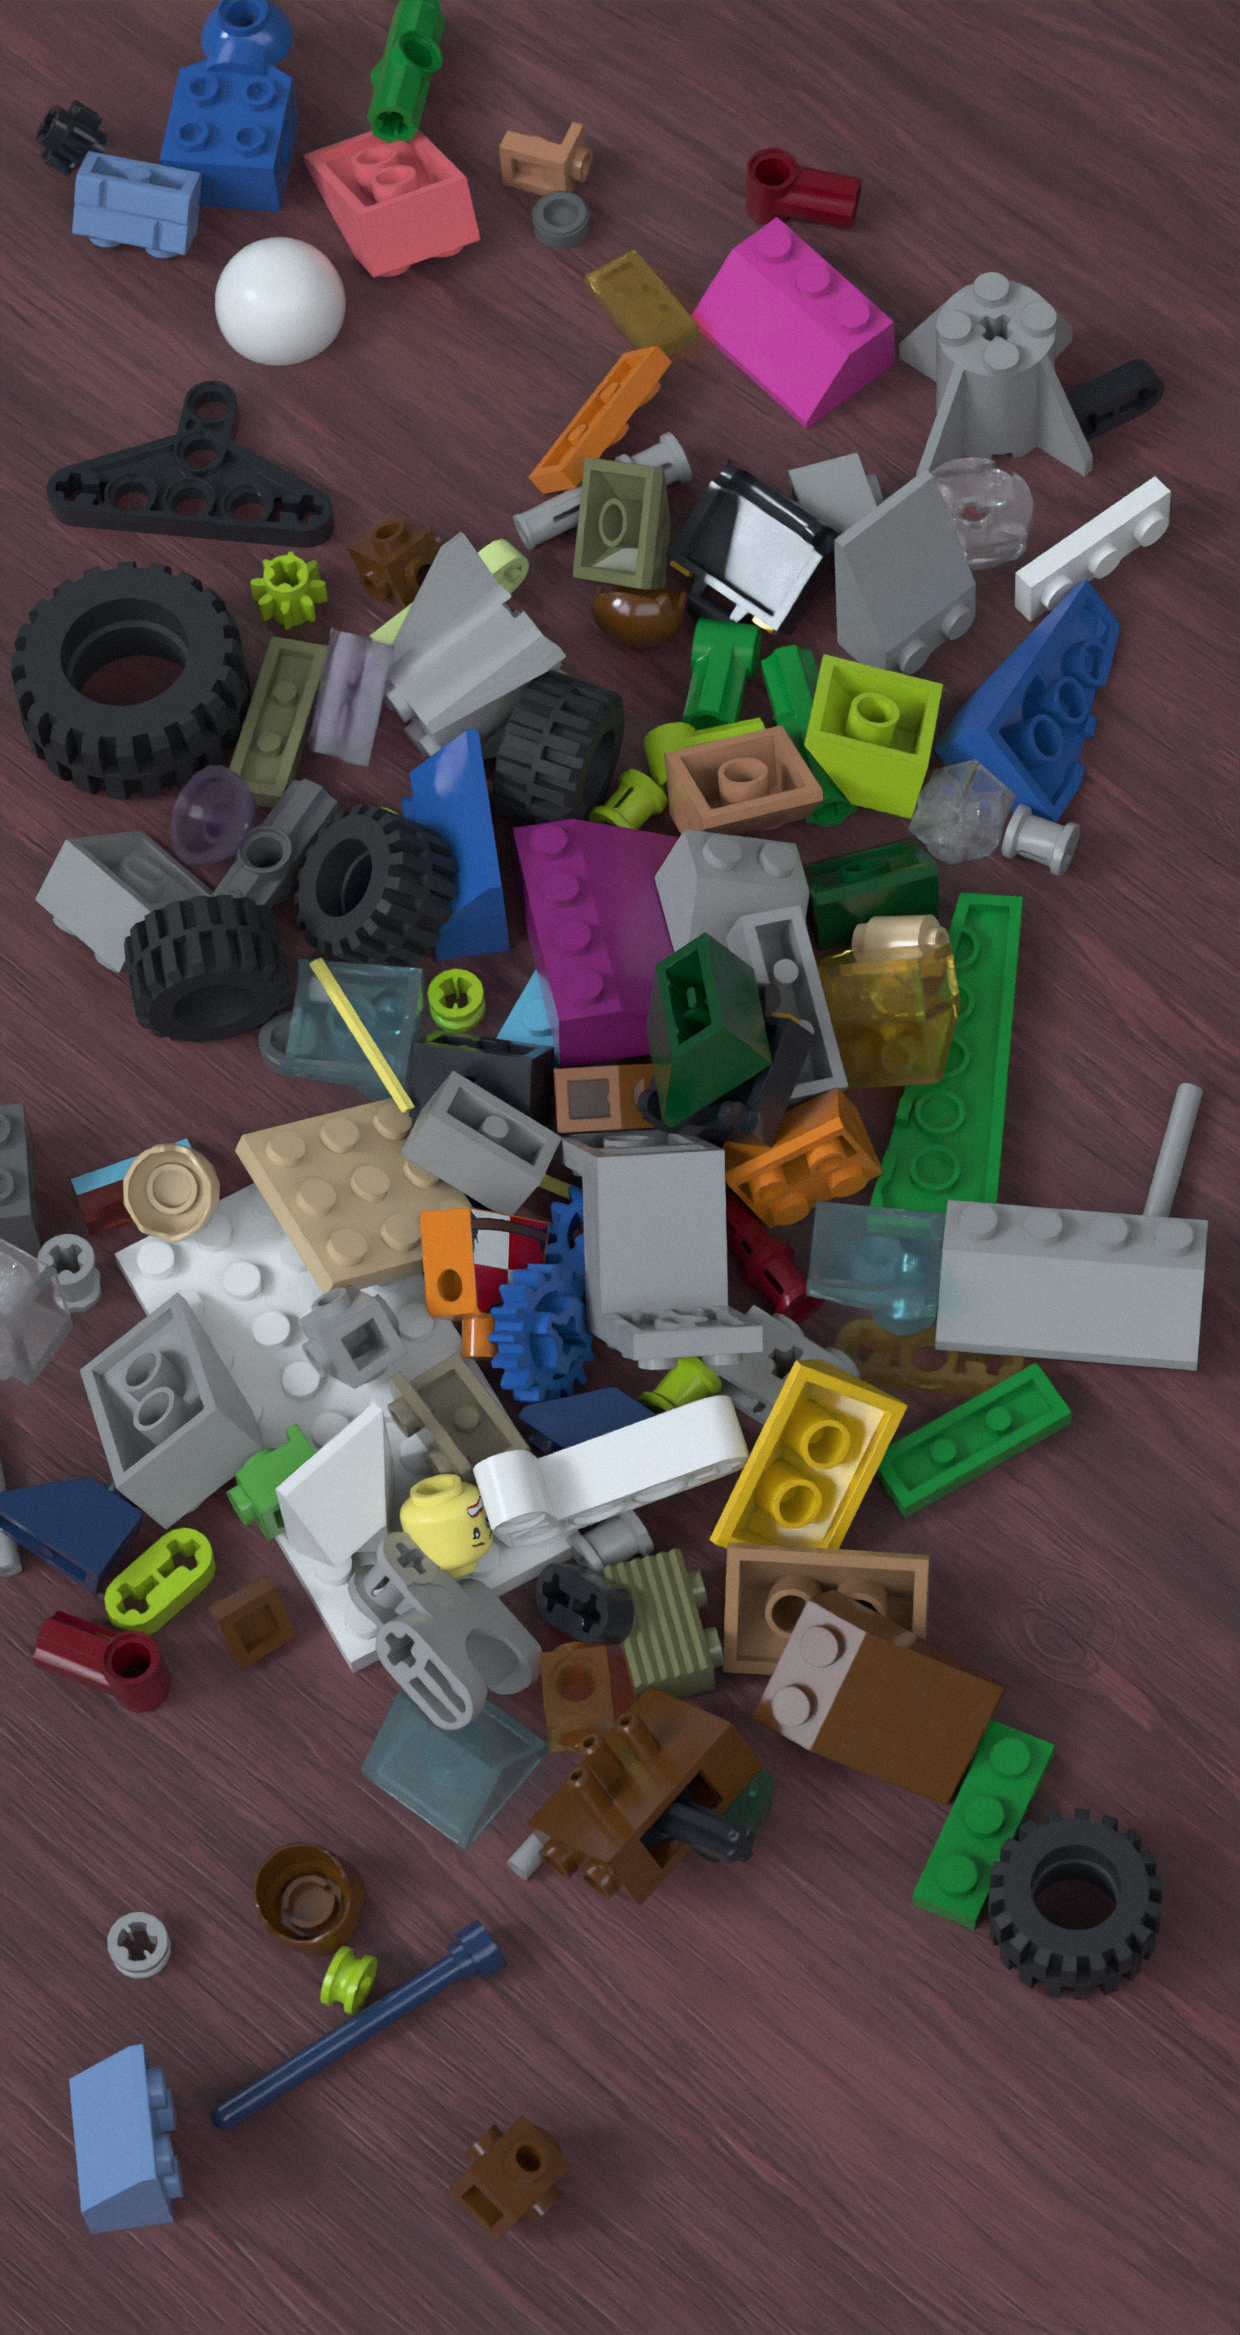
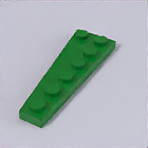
M960 892L948 933L950 940L949 958L944 965H939V974L932 988L920 1040L916 1044L912 1057L904 1095L901 1096L895 1116V1126L889 1147L885 1151L881 1168L883 1174L877 1178L868 1209L867 1230L869 1232L944 1237L948 1200L997 1204L1022 920V896Z

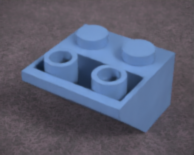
M143 2044L128 2046L69 2079L81 2213L91 2234L174 2222L172 2198L183 2197L178 2155H173L170 2134L165 2133L167 2131H174L177 2127L172 2090L166 2087L163 2067L151 2066Z

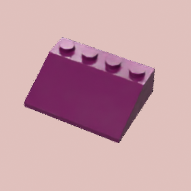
M578 819L512 828L514 878L560 1068L651 1054L646 1025L655 965L674 953L654 877L679 837Z

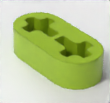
M189 1528L172 1530L163 1535L107 1587L104 1600L109 1620L117 1632L134 1630L144 1632L150 1636L209 1585L214 1578L216 1564L211 1544L205 1535ZM179 1552L187 1558L195 1553L198 1566L191 1571L184 1566L175 1569L172 1557ZM130 1595L138 1601L146 1597L149 1609L143 1614H140L135 1609L126 1613L123 1601Z

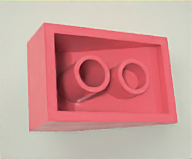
M419 129L409 142L394 141L388 144L372 135V131L303 155L305 166L353 255L374 278L377 276L390 277L402 274L410 268L411 264L431 257L444 258L459 253L465 245L481 240L467 177Z

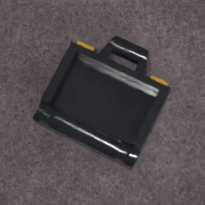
M728 458L725 468L716 479L711 481L666 556L672 559L670 565L687 577L694 578L696 576L692 591L687 600V612L698 620L699 618L744 624L754 615L755 617L752 621L770 634L777 635L778 632L791 635L835 565L834 540L844 532L743 464ZM712 588L737 604L732 613L707 597Z
M756 982L772 1064L673 1128L663 1123L655 1075H653L649 1088L641 1092L638 1098L639 1111L644 1114L642 1118L662 1132L771 1147L815 1035L800 1025L801 1021L792 1014L777 1012L781 1004V994L775 984Z

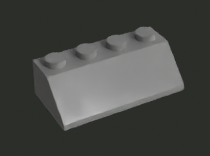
M948 1200L942 1248L935 1349L1197 1371L1208 1220Z

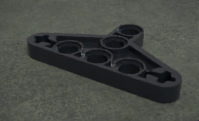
M217 380L203 381L188 391L184 399L177 434L64 467L55 472L47 483V496L55 519L62 524L74 527L297 548H313L324 544L332 536L335 529L332 502L327 494L235 443L240 422L237 397L229 385ZM217 401L228 406L227 411L216 419H204L196 414L198 409L208 402ZM199 449H208L217 454L216 460L206 467L197 468L185 462L192 452ZM104 484L107 485L105 489L106 505L99 506L98 501L103 502L100 486ZM74 490L84 491V493L78 494L75 502L66 501V498L73 496ZM130 492H140L149 497L147 503L137 510L127 511L117 506L119 499ZM196 497L207 503L205 509L194 516L180 515L175 511L177 504L186 498ZM275 501H282L283 512H280V522H277ZM245 503H256L265 508L264 513L253 521L244 522L233 516L234 511ZM306 512L316 513V515L311 516L309 523H298V520L304 518Z

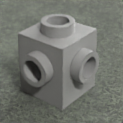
M351 1285L347 1288L339 1287L324 1293L312 1304L313 1311L298 1320L299 1325L309 1340L302 1345V1349L313 1368L323 1378L329 1374L353 1389L375 1380L390 1365L408 1354L395 1331L399 1327V1322L387 1302L378 1294L372 1297Z

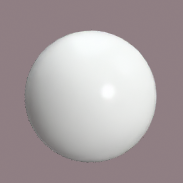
M272 237L259 240L244 247L224 268L215 293L216 317L227 342L245 358L265 365L281 366L296 364L323 352L337 337L345 316V291L336 268L318 249L293 238Z

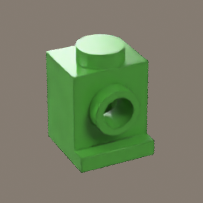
M297 1424L285 1430L288 1443L277 1449H263L249 1458L244 1467L235 1472L238 1485L227 1491L228 1498L241 1521L246 1526L255 1521L268 1541L286 1531L275 1489L316 1453Z

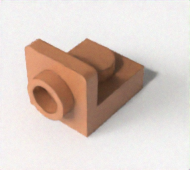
M572 122L561 145L549 142L539 136H527L507 130L499 146L502 184L542 196L558 191L572 192L577 181H585L592 163V149L586 147L585 125Z

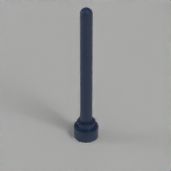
M477 1919L455 1933L456 1941L446 1947L448 1955L216 2105L211 2112L213 2125L219 2130L232 2129L463 1977L467 1982H470L477 1976L484 1981L507 1966L501 1952L487 1930Z

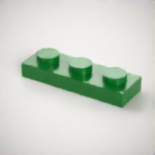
M1036 1362L888 1446L875 1476L903 1517L907 1518L1072 1423V1411Z
M992 1720L912 1894V1905L976 1930L989 1901L990 1873L994 1861L1000 1862V1848L1008 1837L1014 1840L1017 1839L1019 1828L1023 1825L1054 1757V1744Z

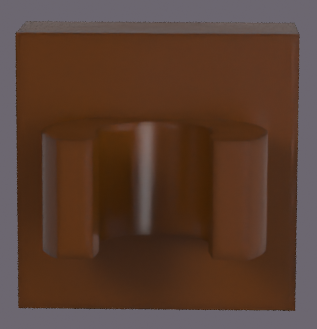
M265 1575L254 1582L249 1581L243 1584L244 1588L223 1600L219 1598L213 1602V1606L208 1608L231 1658L241 1670L298 1637L275 1586Z

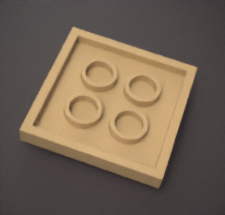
M393 1098L244 1134L241 1136L235 1149L236 1154L323 1294L339 1287L347 1288L350 1285L360 1290L424 1272L420 1211L473 1208L462 1191L400 1154L417 1119L409 1117V1111L402 1114Z

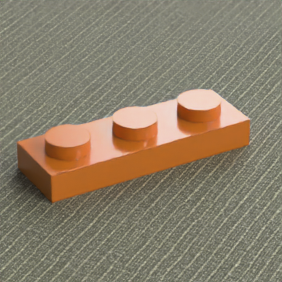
M658 345L623 353L528 478L542 494L573 489L581 485L585 457L599 458L605 449L615 445L627 433L629 429L628 419L638 407L646 404L656 395L661 386L658 380L672 363Z

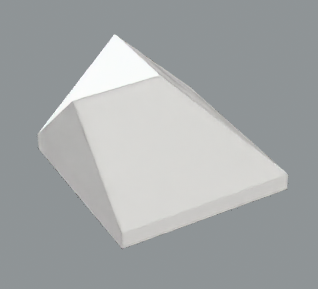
M375 1402L275 1489L289 1544L298 1553L334 1568H338L354 1552H377L378 1545L389 1533H392L395 1466L384 1413Z

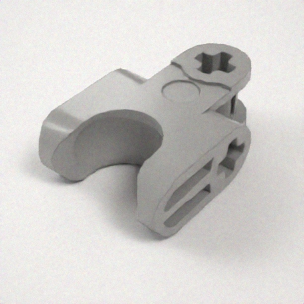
M399 1531L389 1533L377 1547L376 1557L378 1562L375 1565L361 1566L349 1579L348 1591L351 1600L357 1609L379 1629L375 1645L379 1660L436 1726L444 1730H455L475 1720L485 1704L487 1687L501 1695L513 1694L530 1686L539 1678L544 1660L540 1644L493 1591L481 1581L472 1578L456 1582L447 1571L441 1570L440 1566L433 1562L419 1548L408 1533ZM410 1561L414 1562V1567H408L405 1569V1567L410 1563ZM383 1588L377 1596L374 1595V1589Z

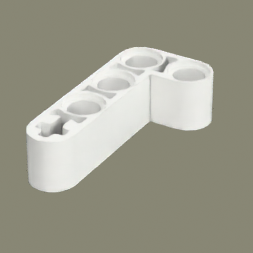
M718 1395L686 1404L539 1459L527 1450L503 1452L476 1464L473 1472L492 1533L507 1546L521 1548L545 1542L734 1473L745 1467L750 1454L731 1397Z

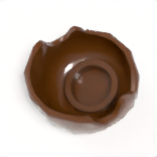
M600 585L592 600V617L598 628L620 645L636 649L651 648L669 642L677 633L684 618L688 593L666 589L645 590L616 585L611 593H604V585Z

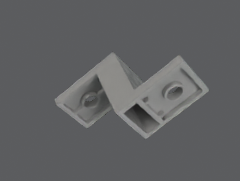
M658 1128L557 1134L562 1139L554 1153L553 1160L572 1169V1175L582 1176L586 1329L605 1341L607 1347L620 1351L622 1357L632 1359L633 1361L638 1360V1367L641 1369H671L678 1367V1357L703 1356V1363L708 1365H733L743 1362L742 1353L763 1352V1325L728 1306L725 1150L696 1136L662 1132Z

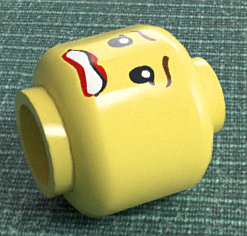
M455 1474L436 1475L418 1482L411 1488L410 1497L405 1500L399 1510L404 1533H408L419 1548L433 1562L439 1565L441 1570L447 1571L453 1578L465 1576L473 1572L478 1567L477 1560L486 1555L494 1543V1535L479 1488L469 1482H462L461 1478Z

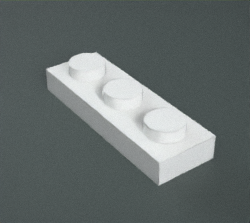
M1154 476L1015 572V607L1031 622L1048 609L1052 611L1079 582L1084 580L1090 581L1094 577L1099 579L1107 576L1117 567L1120 560L1141 545L1149 546L1156 542L1169 526L1171 491Z

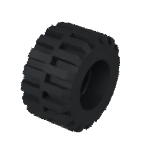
M548 670L534 678L522 693L512 711L497 754L493 777V797L497 814L528 826L569 819L589 821L588 814L595 806L601 805L607 793L619 759L625 726L622 696L618 692L553 670Z
M354 805L351 812L344 809L336 814L333 824L326 823L318 832L316 843L314 845L310 844L305 854L307 859L304 867L299 870L297 882H300L299 890L295 893V907L300 909L296 921L298 928L305 931L304 940L309 946L316 948L317 952L380 975H388L390 972L399 974L407 971L409 963L415 965L425 957L426 949L429 946L434 947L441 937L439 932L443 924L448 923L452 911H449L450 901L456 897L457 885L452 884V879L457 873L456 861L449 859L452 849L448 841L441 839V834L433 828L374 805Z
M219 894L217 896H196L183 901L178 900L166 904V907L153 910L145 915V920L135 923L130 929V936L125 938L124 953L135 1016H137L138 1023L143 1029H150L151 1034L157 1037H170L171 1041H195V1043L233 1038L236 1035L251 1032L259 1028L260 1024L270 1021L278 1015V1010L285 1008L289 1001L288 995L291 994V985L278 919L272 915L271 909L265 905H256L253 899L246 897L233 898V895Z
M1075 1808L1074 1819L1066 1820L1062 1819L1060 1810L1045 1813L1044 1826L1038 1827L1031 1819L1020 1826L1019 1841L1008 1837L1000 1848V1862L994 1861L992 1866L988 1904L993 1946L1000 1945V1960L1008 1971L1018 1966L1020 1968L1019 1981L1031 1989L1038 1980L1046 1983V1996L1060 1999L1062 1989L1075 1990V2001L1089 2000L1091 1988L1100 1986L1104 1996L1118 1990L1119 1977L1121 1975L1131 1982L1141 1972L1142 1958L1150 1960L1155 1949L1156 1935L1159 1934L1163 1895L1161 1876H1156L1157 1861L1152 1851L1140 1852L1142 1838L1132 1828L1123 1835L1118 1833V1819L1104 1814L1100 1823L1090 1821V1810ZM1075 1879L1090 1882L1101 1888L1111 1898L1116 1909L1108 1919L1095 1927L1084 1930H1070L1048 1921L1038 1911L1034 1901L1048 1886L1059 1881Z

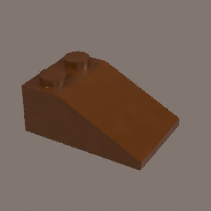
M833 1589L808 1599L752 1718L811 1752L948 1806L952 1803L1008 1686Z

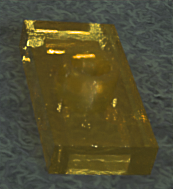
M635 249L586 275V287L637 350L658 345L668 356L699 338L698 324Z

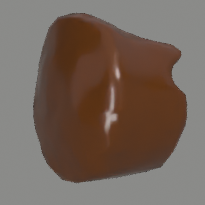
M293 1842L275 1848L261 1863L254 1876L253 1902L258 1920L270 1937L279 1945L302 1954L333 1955L342 1946L347 1944L360 1924L366 1903V1888L359 1872L348 1861L337 1857L334 1853L318 1844Z

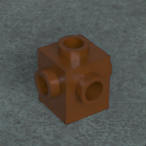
M390 512L346 546L360 574V581L367 593L378 603L386 601L403 610L413 603L444 542L430 526H419Z
M522 2115L505 2133L493 2124L467 2150L465 2155L474 2164L447 2192L497 2242L523 2215L535 2224L560 2199L563 2193L554 2183L572 2165L561 2154L560 2146L554 2137L543 2128L533 2126Z

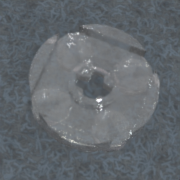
M980 457L955 459L938 466L931 472L941 493L970 570L992 568L1006 561L1018 559L1024 554L1026 541L1033 526V499L1030 489L1022 477L1014 471L1013 477H1011L1005 471L996 469L995 461ZM975 506L978 513H989L979 521H967L961 518L964 516L965 507Z

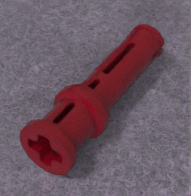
M725 1183L727 1245L743 1264L741 1268L743 1280L750 1288L760 1289L776 1309L774 1313L788 1317L797 1325L810 1318L824 1303L827 1296L826 1288L818 1280H810L794 1261L795 1251L785 1241L772 1239L749 1212L745 1204L739 1200Z

